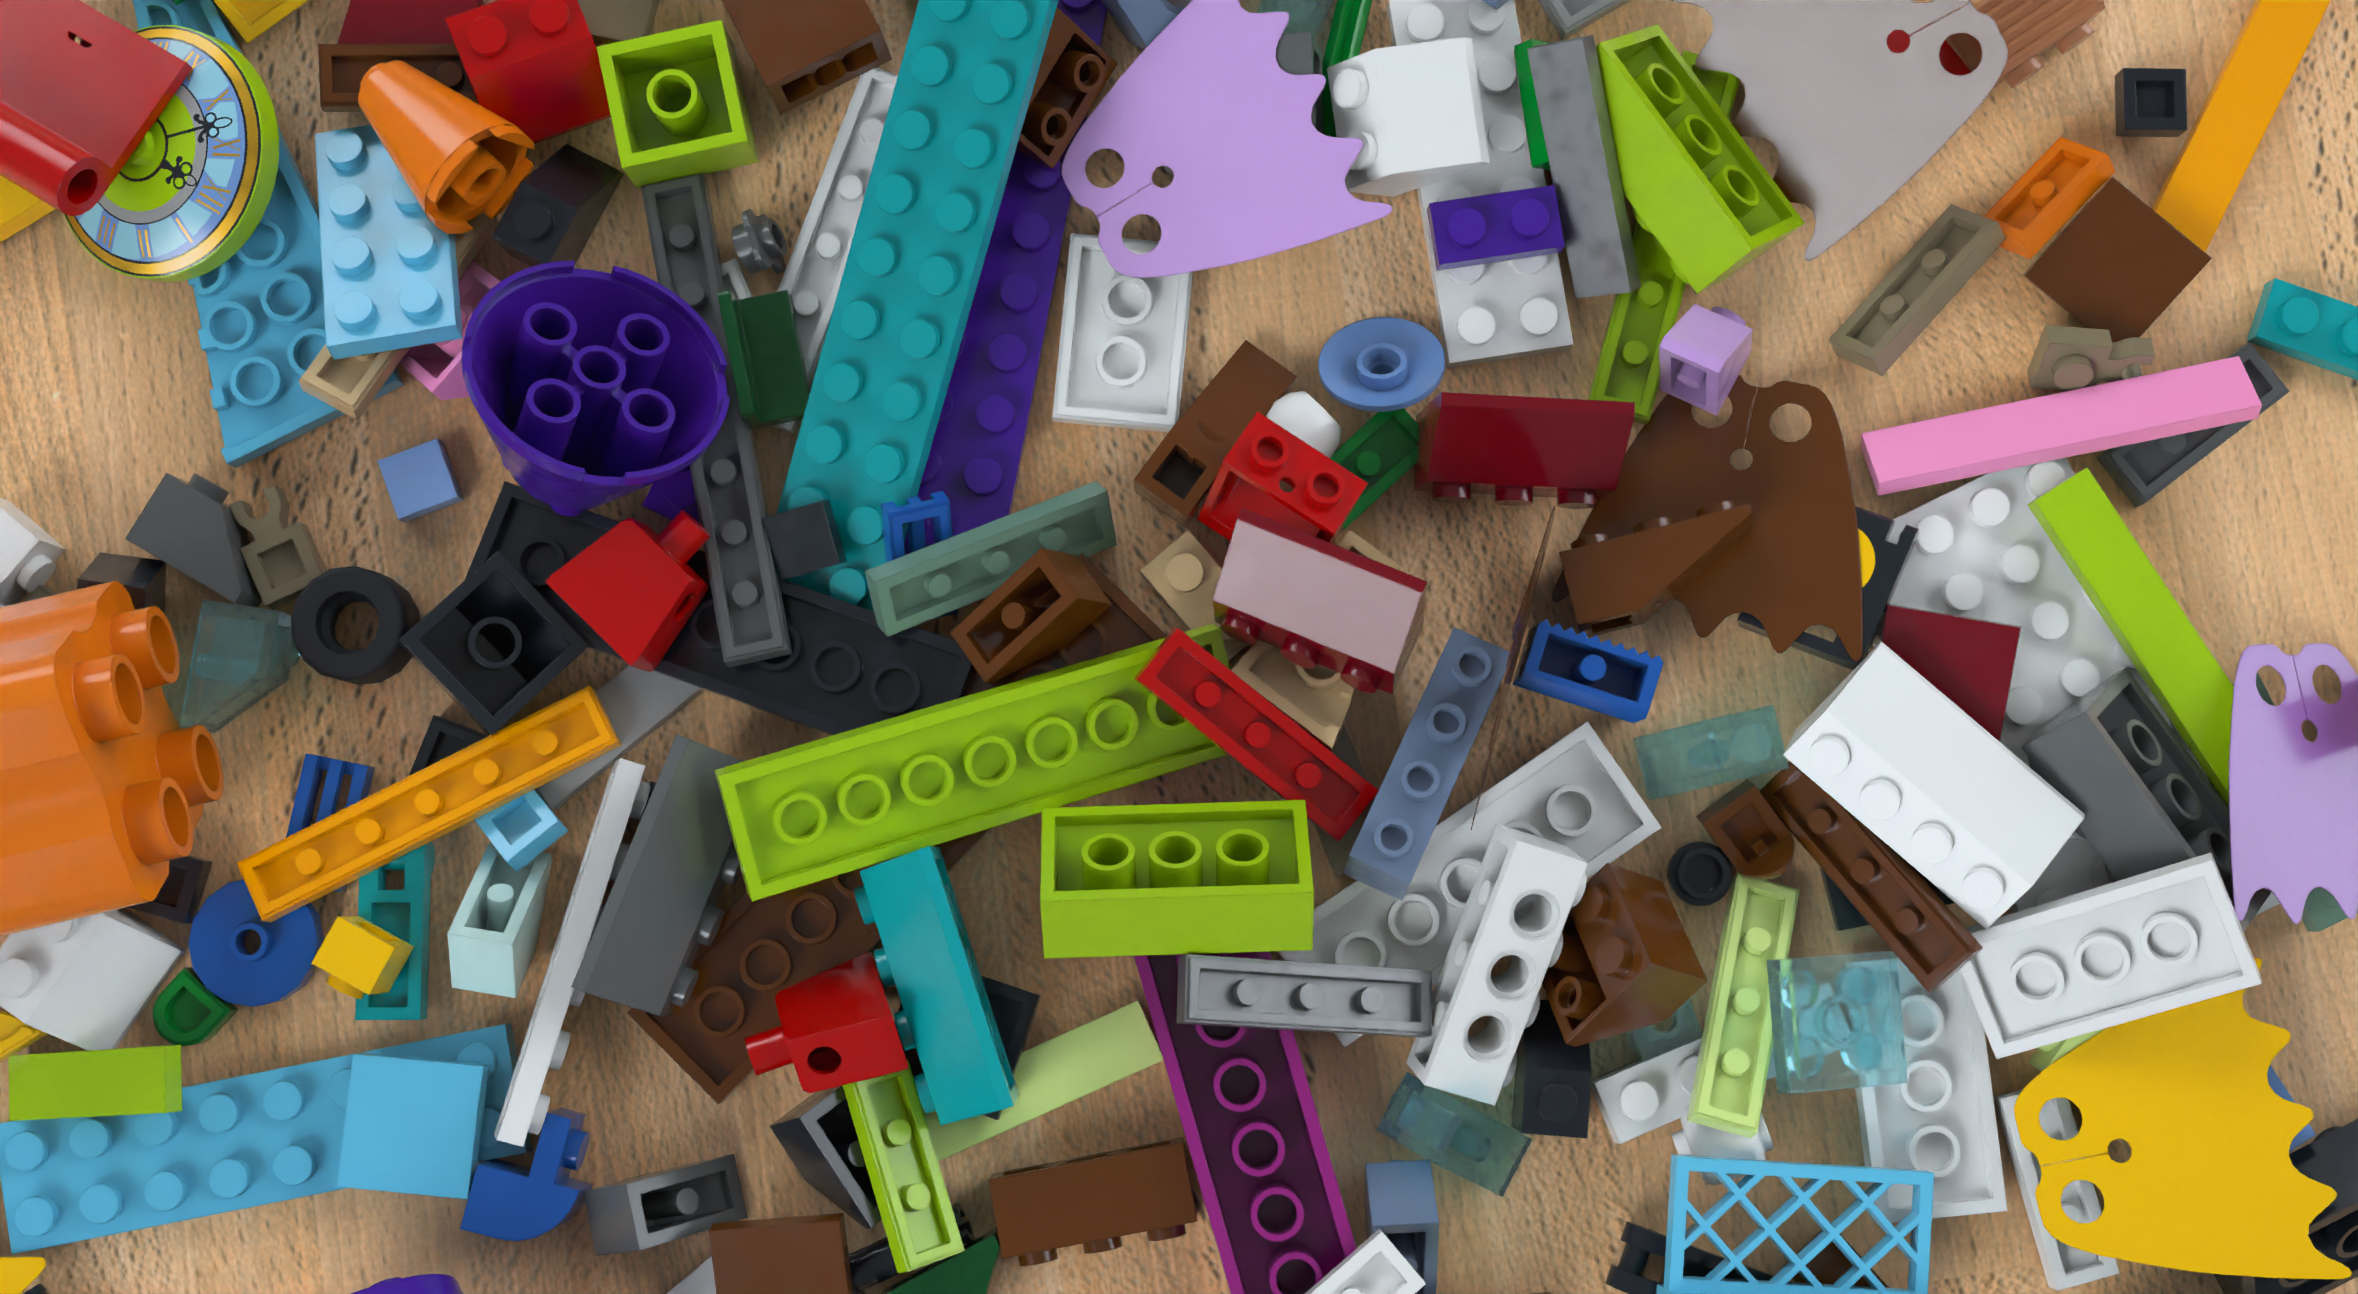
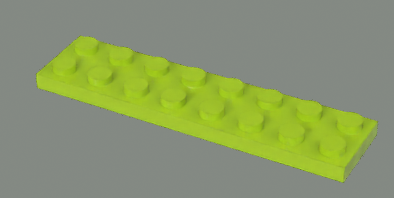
M1209 624L1184 632L1229 669L1220 627ZM1165 638L714 771L747 893L753 902L899 857L927 846L941 844L1041 813L1042 808L1061 807L1228 754L1134 679L1165 640Z

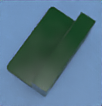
M730 289L717 292L742 417L753 430L802 420L810 388L789 291L783 290L737 300Z

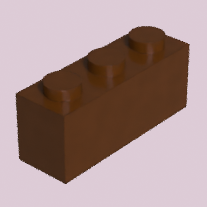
M1182 1137L993 1173L988 1180L1002 1259L1018 1256L1020 1266L1037 1265L1058 1259L1057 1248L1078 1244L1083 1245L1084 1254L1113 1250L1122 1246L1121 1236L1140 1232H1147L1148 1241L1176 1238L1186 1234L1185 1224L1197 1222V1213Z

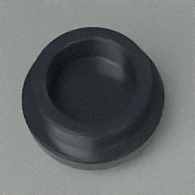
M1688 843L1680 847L1672 855L1668 863L1667 880L1671 890L1680 900L1690 905L1706 906L1716 903L1726 895L1732 883L1733 871L1730 861L1719 847L1711 843Z

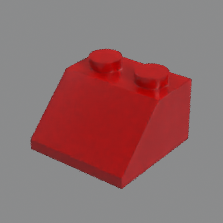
M498 0L445 18L452 41L477 103L518 126L534 144L611 118L598 52L578 0Z

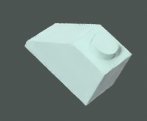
M488 843L447 933L452 988L511 998L517 997L536 950L552 864L551 853H540L516 872L505 861L496 847Z

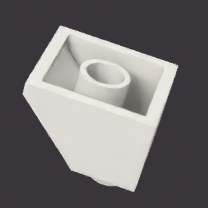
M1459 37L1372 49L1327 68L1336 137L1358 138L1363 142V147L1345 178L1348 192L1395 197L1490 163L1472 38Z
M126 908L9 935L0 948V1006L26 1025L85 1050L116 1049L186 950Z

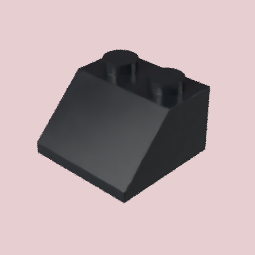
M499 551L492 555L397 641L487 735H493L590 646Z

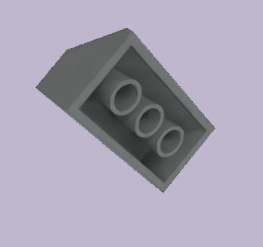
M2127 667L2109 677L2044 723L2021 747L2028 756L2030 768L2085 814L2083 821L2075 831L2081 837L2088 839L2104 861L2107 875L2112 883L2211 852L2234 907L2229 807ZM2262 888L2254 893L2244 920L2239 921L2243 932H2245L2272 891Z
M676 734L573 981L572 988L658 1016L672 1015L675 1005L682 1008L685 1007L692 995L699 975V971L691 968L701 944L709 946L712 943L723 918L724 910L716 906L726 882L735 885L742 873L714 770L744 761Z

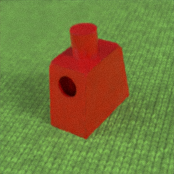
M681 510L659 535L647 525L630 517L621 521L554 572L545 582L631 667L652 672L707 593L709 585L687 562L706 543L711 535L684 510Z
M871 952L860 955L779 991L774 998L781 1026L744 1038L756 1076L794 1064L802 1090L808 1093L863 1081L909 1068Z

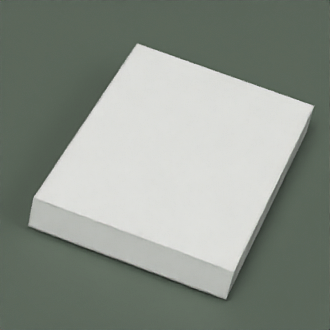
M1071 233L1052 414L1053 422L1169 432L1179 420L1193 272L1148 278L1125 276L1115 271L1110 265L1098 243L1097 235ZM1122 238L1125 247L1135 254L1150 252L1159 243V241Z

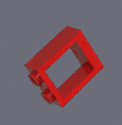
M1257 411L1222 461L1197 520L1231 541L1237 518L1242 508L1333 544L1368 483ZM1281 481L1293 487V491H1283L1279 483Z

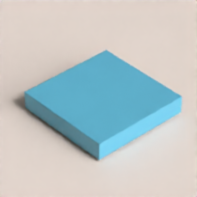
M354 1053L352 1056L336 1187L468 1199L478 1162L489 1065Z

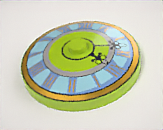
M177 25L149 26L133 32L187 62L193 69L94 207L82 215L69 216L64 214L81 245L100 263L124 275L156 282H178L199 277L219 267L230 259L253 234L265 213L274 189L279 161V133L274 106L268 90L255 68L239 51L216 37L191 28Z

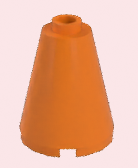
M395 60L388 63H379L370 68L363 76L360 83L358 104L427 218L436 227L447 234H463L474 229L467 221L475 218L482 212L490 219H493L509 205L521 181L531 174L534 165L526 157L527 148L535 150L534 142L522 129L404 61Z

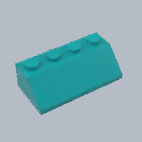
M927 846L859 871L864 885L854 888L856 902L865 925L876 922L883 948L874 950V956L885 988L894 985L897 987L904 1010L894 1013L895 1023L904 1049L907 1051L916 1048L924 1073L914 1076V1080L925 1113L928 1114L936 1111L940 1125L1014 1106L1020 1094L1010 1068L1006 1050L940 847Z

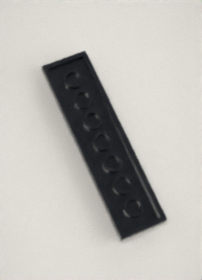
M505 481L465 580L499 551L590 645L587 648L625 661L545 582L554 572L620 522L588 510H584L583 513L577 516L568 517L560 515L549 504L531 496L522 487ZM698 550L687 564L709 585L707 593L658 666L653 670L659 674L832 736L965 697L975 668L955 640L916 626L887 637L877 626L873 611L789 581L780 580V578L779 583L792 654L728 667L723 660L705 552Z

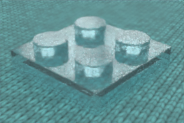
M1893 951L1766 960L1777 1092L1794 1094L1908 1083L1897 955Z

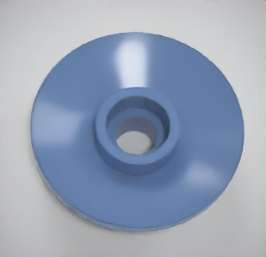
M1392 317L1369 318L1345 326L1328 339L1319 355V377L1327 392L1347 406L1373 412L1394 411L1422 401L1438 387L1445 372V354L1436 336L1417 323Z

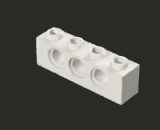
M1496 824L1432 993V1036L1424 1038L1415 1037L1406 1061L1407 1065L1424 1085L1495 1106L1501 1088L1506 1087L1511 1082L1517 1065L1516 1049L1525 1027H1529L1537 1016L1540 1006L1539 990L1546 971L1557 962L1563 947L1562 930L1571 907H1575L1580 902L1586 888L1587 877L1585 870L1588 863L1567 846ZM1535 894V902L1531 910L1523 916L1514 917L1515 907L1518 902L1527 895ZM1512 955V962L1507 971L1499 976L1491 977V970L1494 964L1500 958ZM1483 1016H1489V1022L1481 1033L1475 1036H1468V1030L1475 1020Z

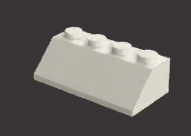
M1882 641L1795 730L1783 756L1985 929L1989 928L2035 884L2085 816L2081 810Z

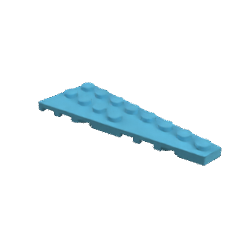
M133 0L138 29L157 25L187 27L216 37L231 45L243 55L223 12L213 0H185L177 6L172 0ZM279 127L278 171L269 204L261 221L246 243L230 259L214 270L188 280V284L194 289L201 329L197 330L201 349L207 355L213 389L209 390L213 409L218 411L225 448H221V452L226 463L235 468L345 414L302 391L298 382L326 344L319 209ZM396 368L373 400L404 385Z

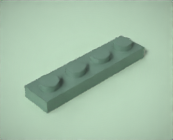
M1094 481L866 570L865 575L877 626L888 637L986 598L1040 548L1077 555V557L1083 553L1088 557L1116 546L1108 491L1097 481Z

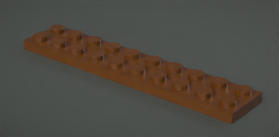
M1081 553L1078 558L1112 605L1067 646L993 683H985L975 669L965 696L1167 637V635ZM992 828L934 845L940 847L948 873ZM886 861L753 902L746 892L723 915L720 927L712 943L709 946L700 945L691 966L692 969L699 971V975L692 995L685 1007L682 1008L675 1005L672 1015L658 1016L636 1008H631L627 1013L717 1104L723 1103L754 1071L744 1038L781 1026L774 998L776 994L803 980L860 955L869 953L881 942L876 922L865 925L856 902L854 888L864 885L859 871Z

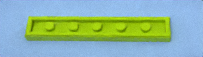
M1683 50L1681 53L1682 58L1729 120L1740 79L1724 71L1703 70L1696 67L1695 61L1699 54ZM1635 220L1631 237L1641 287L1629 293L1615 294L1587 400L1635 402L1633 422L1646 425L1650 420L1660 383L1659 345L1664 336L1675 325L1686 283L1673 271L1670 265V256L1656 237L1642 228L1637 220Z
M2085 468L2027 505L2229 807V750L2234 686L2089 469Z

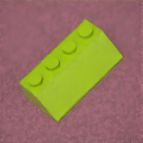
M1658 24L1600 42L1596 46L1623 194L1633 206L1634 217L1640 226L1649 233H1652L1670 256V265L1675 274L1682 281L1690 284L1697 294L1726 280L1805 224Z
M1280 800L1042 808L1040 907L1044 959L1313 950L1314 888L1306 801Z

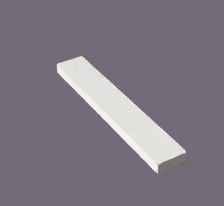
M877 67L860 75L778 288V291L788 290L792 298L810 391L898 77L897 74ZM799 420L773 425L772 427L794 434Z

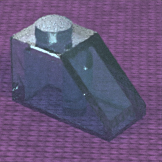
M202 599L179 727L186 728L203 725L210 733H215L288 681L291 666H296L301 657L293 642L292 615L278 610Z
M1774 705L1634 738L1648 800L1789 768L1787 758L1783 756L1785 749Z
M1406 1072L1399 1088L1391 1097L1387 1110L1377 1128L1379 1132L1430 1162L1502 1197L1532 1141L1526 1135L1443 1090L1424 1085L1418 1077Z

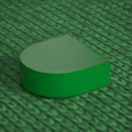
M184 967L157 997L153 1007V1022L160 1036L169 1043L181 1046L197 1045L213 1038L238 1009L232 1003L224 1001L207 990L193 967Z

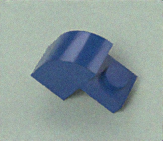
M564 1108L547 1112L531 1167L500 1159L479 1163L460 1229L506 1241H522L538 1237L571 1219L585 1203L583 1191L593 1187V1183L569 1177L571 1170L578 1171L587 1152L589 1133L582 1131L586 1114Z

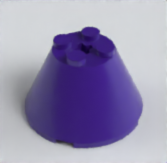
M557 261L532 266L512 274L494 286L480 300L466 328L461 362L466 389L501 455L505 468L527 493L549 504L556 513L569 517L577 516L583 513L585 509L596 508L679 472L695 462L706 452L719 433L729 407L730 397H727V384L724 373L727 362L721 346L706 322L687 302L660 283L625 268L613 265L611 273L588 269H574V261Z

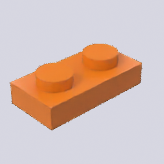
M2060 137L1983 216L1999 223L2006 237L1999 247L2031 260L2115 173L2109 154Z

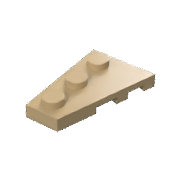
M1351 530L1337 544L1339 547L1400 570V565ZM1257 640L1231 671L1333 753L1357 689L1346 684L1340 678L1341 673L1319 664L1313 669L1301 667L1284 658L1280 653L1281 649Z

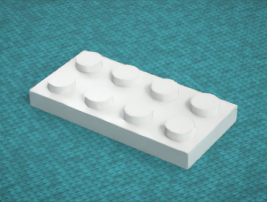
M2211 852L1999 917L1987 929L1980 924L1966 927L1983 949L1960 969L1996 1059L2262 984L2260 972Z
M1897 956L1840 962L1848 1033L1853 1042L1850 1043L1865 1166L1933 1172L1932 1219L2008 1211L1985 1030L1960 969L1938 989L1928 993ZM1867 1182V1188H1869L1874 1182ZM1893 1184L1873 1202L1890 1223L1900 1222L1912 1211L1913 1185Z

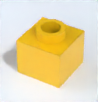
M337 916L311 964L330 973L326 979L328 985L350 997L362 999L365 993L368 995L389 993L414 946L360 916Z

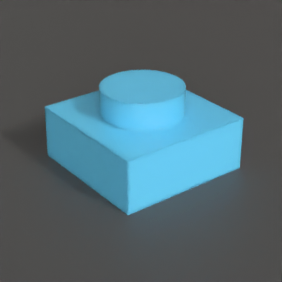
M536 789L475 819L476 823L505 861L516 872L568 832L567 828Z

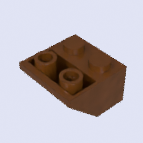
M1056 8L1016 148L1019 152L1051 169L1057 164L1118 64L1059 8Z
M1606 863L1586 883V888L1580 902L1575 907H1571L1562 930L1563 947L1557 962L1547 969L1542 985L1565 1043L1577 1047L1665 1021L1708 980L1663 882Z

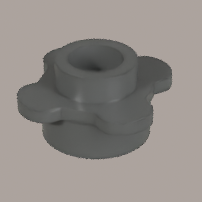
M751 209L743 211V223L732 228L733 245L743 266L753 274L768 268H772L776 274L785 272V262L782 255L787 252V244L777 222L771 218L769 219L765 214L755 216Z

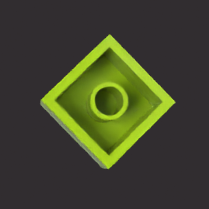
M722 19L597 46L621 167L637 189H640L643 185L699 173L704 175L759 163L735 46Z

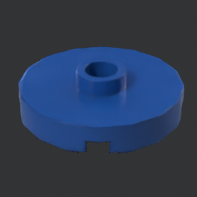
M243 879L227 883L207 897L193 918L188 946L193 969L207 990L228 1003L256 1007L284 1001L306 986L314 974L312 971L315 965L311 963L324 941L320 915L311 902L271 923L262 921ZM251 930H255L261 937V946L254 954L246 949L244 943L246 935Z

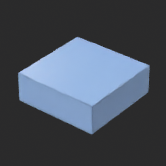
M438 439L377 461L397 518L402 522L410 521L463 501L444 444Z

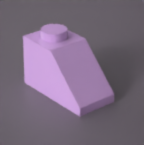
M1694 304L1669 330L1659 345L1660 390L1717 416L1751 353L1753 329L1746 327V322L1739 315L1728 309L1713 307L1710 311Z

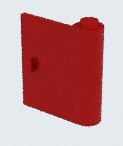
M0 0V175L63 214L69 216L84 214L92 209L101 199L193 68L187 62L80 0ZM75 37L80 40V44L75 42Z

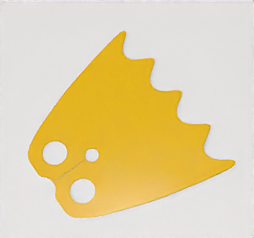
M2254 958L2258 970H2260L2262 966V960L2260 958ZM2245 989L2108 1027L2053 1062L2032 1079L2021 1091L2015 1102L2014 1116L2021 1143L2036 1156L2041 1166V1180L2036 1187L2035 1197L2043 1225L2052 1237L2066 1245L2092 1254L2191 1272L2289 1279H2345L2351 1277L2352 1272L2348 1267L2319 1252L2308 1236L2310 1223L2336 1199L2337 1192L2332 1187L2301 1174L2293 1166L2289 1157V1149L2293 1138L2310 1123L2314 1113L2308 1107L2281 1098L2274 1093L2268 1083L2267 1073L2269 1065L2274 1057L2289 1043L2291 1033L2284 1028L2250 1017L2243 1008V993ZM2053 1098H2065L2072 1101L2079 1108L2082 1115V1126L2075 1137L2068 1140H2056L2049 1137L2043 1131L2040 1125L2039 1114L2042 1106L2047 1101ZM2115 1139H2123L2131 1147V1156L2124 1163L2115 1162L2110 1158L2109 1154H2104L2108 1153V1146ZM2076 1180H2086L2093 1183L2100 1189L2104 1197L2102 1214L2090 1223H2078L2071 1220L2065 1214L2061 1205V1196L2064 1188Z

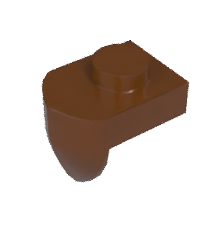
M1748 778L1696 816L1715 844L1728 858L1732 867L1740 875L1753 880H1769L1785 875L1789 869L1795 850L1793 837L1758 788Z

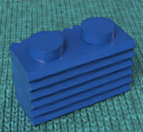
M1546 619L1528 631L1512 685L1634 724V722L1646 719L1663 661L1660 655L1651 659L1647 651L1638 655L1635 647L1626 651L1622 643L1613 647L1610 639L1601 643L1597 635L1588 639L1585 631L1576 635L1572 627L1564 631L1560 623L1551 627Z

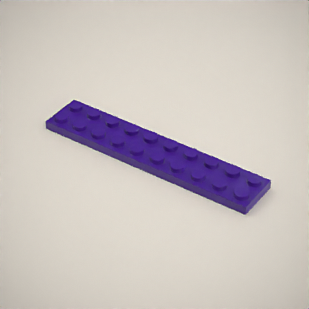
M1058 0L1057 8L1101 47L1108 11L1102 1ZM1088 113L1053 169L1043 166L1018 150L1015 151L917 494L921 501L931 500L930 493L940 491L945 493L950 500L953 536L1012 513L1072 202V195L1062 176V163L1070 144L1088 119ZM931 517L924 519L926 547L934 544L933 521ZM908 529L904 540L905 555L910 554Z

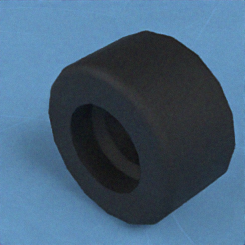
M357 566L333 568L312 579L297 597L291 616L292 637L303 661L319 674L356 685L380 683L401 672L412 658L397 641L420 621V615L410 593L392 578ZM362 601L368 603L376 610L379 627L376 637L366 648L351 651L338 643L335 625L338 615L348 604Z

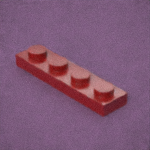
M1173 628L1134 678L1283 800H1305L1307 819L1335 841L1339 842L1379 791L1179 628Z

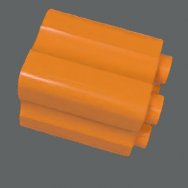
M111 581L0 607V937L153 901L169 875L170 860L186 857L190 854L193 846V831L202 816L204 804L219 800L223 794V768L214 739L203 725L181 728L161 688L162 685L176 682L180 671L178 646L172 627L163 611L157 606L135 610L129 592L118 581Z

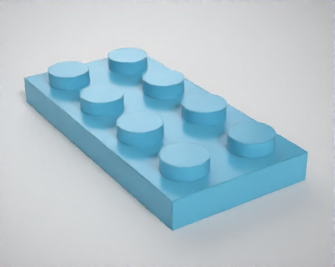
M371 125L315 133L326 347L333 359L462 339L455 234L445 233L427 218Z

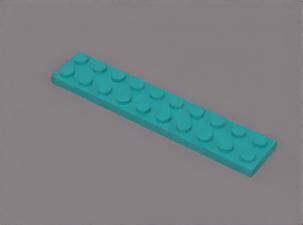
M919 0L776 513H782L822 500H830L847 562L786 579V581L874 612L865 571L887 563L881 504L893 501L897 507L906 505V498L916 497L918 494L1058 0ZM908 523L902 524L904 540L908 529Z

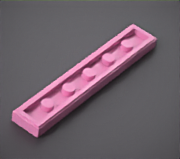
M2236 356L1870 431L1861 434L1860 447L1877 495L1880 496L2258 419L2262 404L2240 357Z

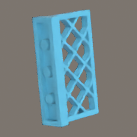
M1671 1154L1664 1284H1657L1656 1294H1928L1934 1173L1915 1169ZM1689 1171L1712 1172L1729 1191L1702 1216L1687 1200ZM1727 1173L1746 1174V1176L1735 1184ZM1764 1176H1777L1791 1192L1792 1196L1766 1220L1745 1194ZM1791 1177L1810 1178V1180L1800 1188ZM1829 1180H1841L1856 1200L1830 1223L1809 1198ZM1855 1181L1874 1183L1864 1192ZM1893 1184L1913 1185L1912 1211L1894 1227L1873 1202ZM1738 1201L1759 1227L1731 1251L1711 1228V1225ZM1802 1206L1823 1231L1796 1255L1775 1230ZM1866 1210L1886 1235L1860 1259L1840 1233ZM1688 1214L1694 1221V1224L1686 1230V1216ZM1911 1231L1909 1245L1904 1237ZM1704 1233L1724 1256V1259L1705 1277L1683 1276L1684 1251ZM1768 1237L1789 1262L1769 1281L1756 1280L1741 1261ZM1832 1241L1853 1266L1834 1284H1821L1806 1265ZM1895 1245L1909 1260L1908 1289L1886 1288L1870 1270ZM1735 1269L1742 1279L1724 1277ZM1799 1273L1807 1283L1788 1281ZM1863 1277L1871 1287L1853 1285Z

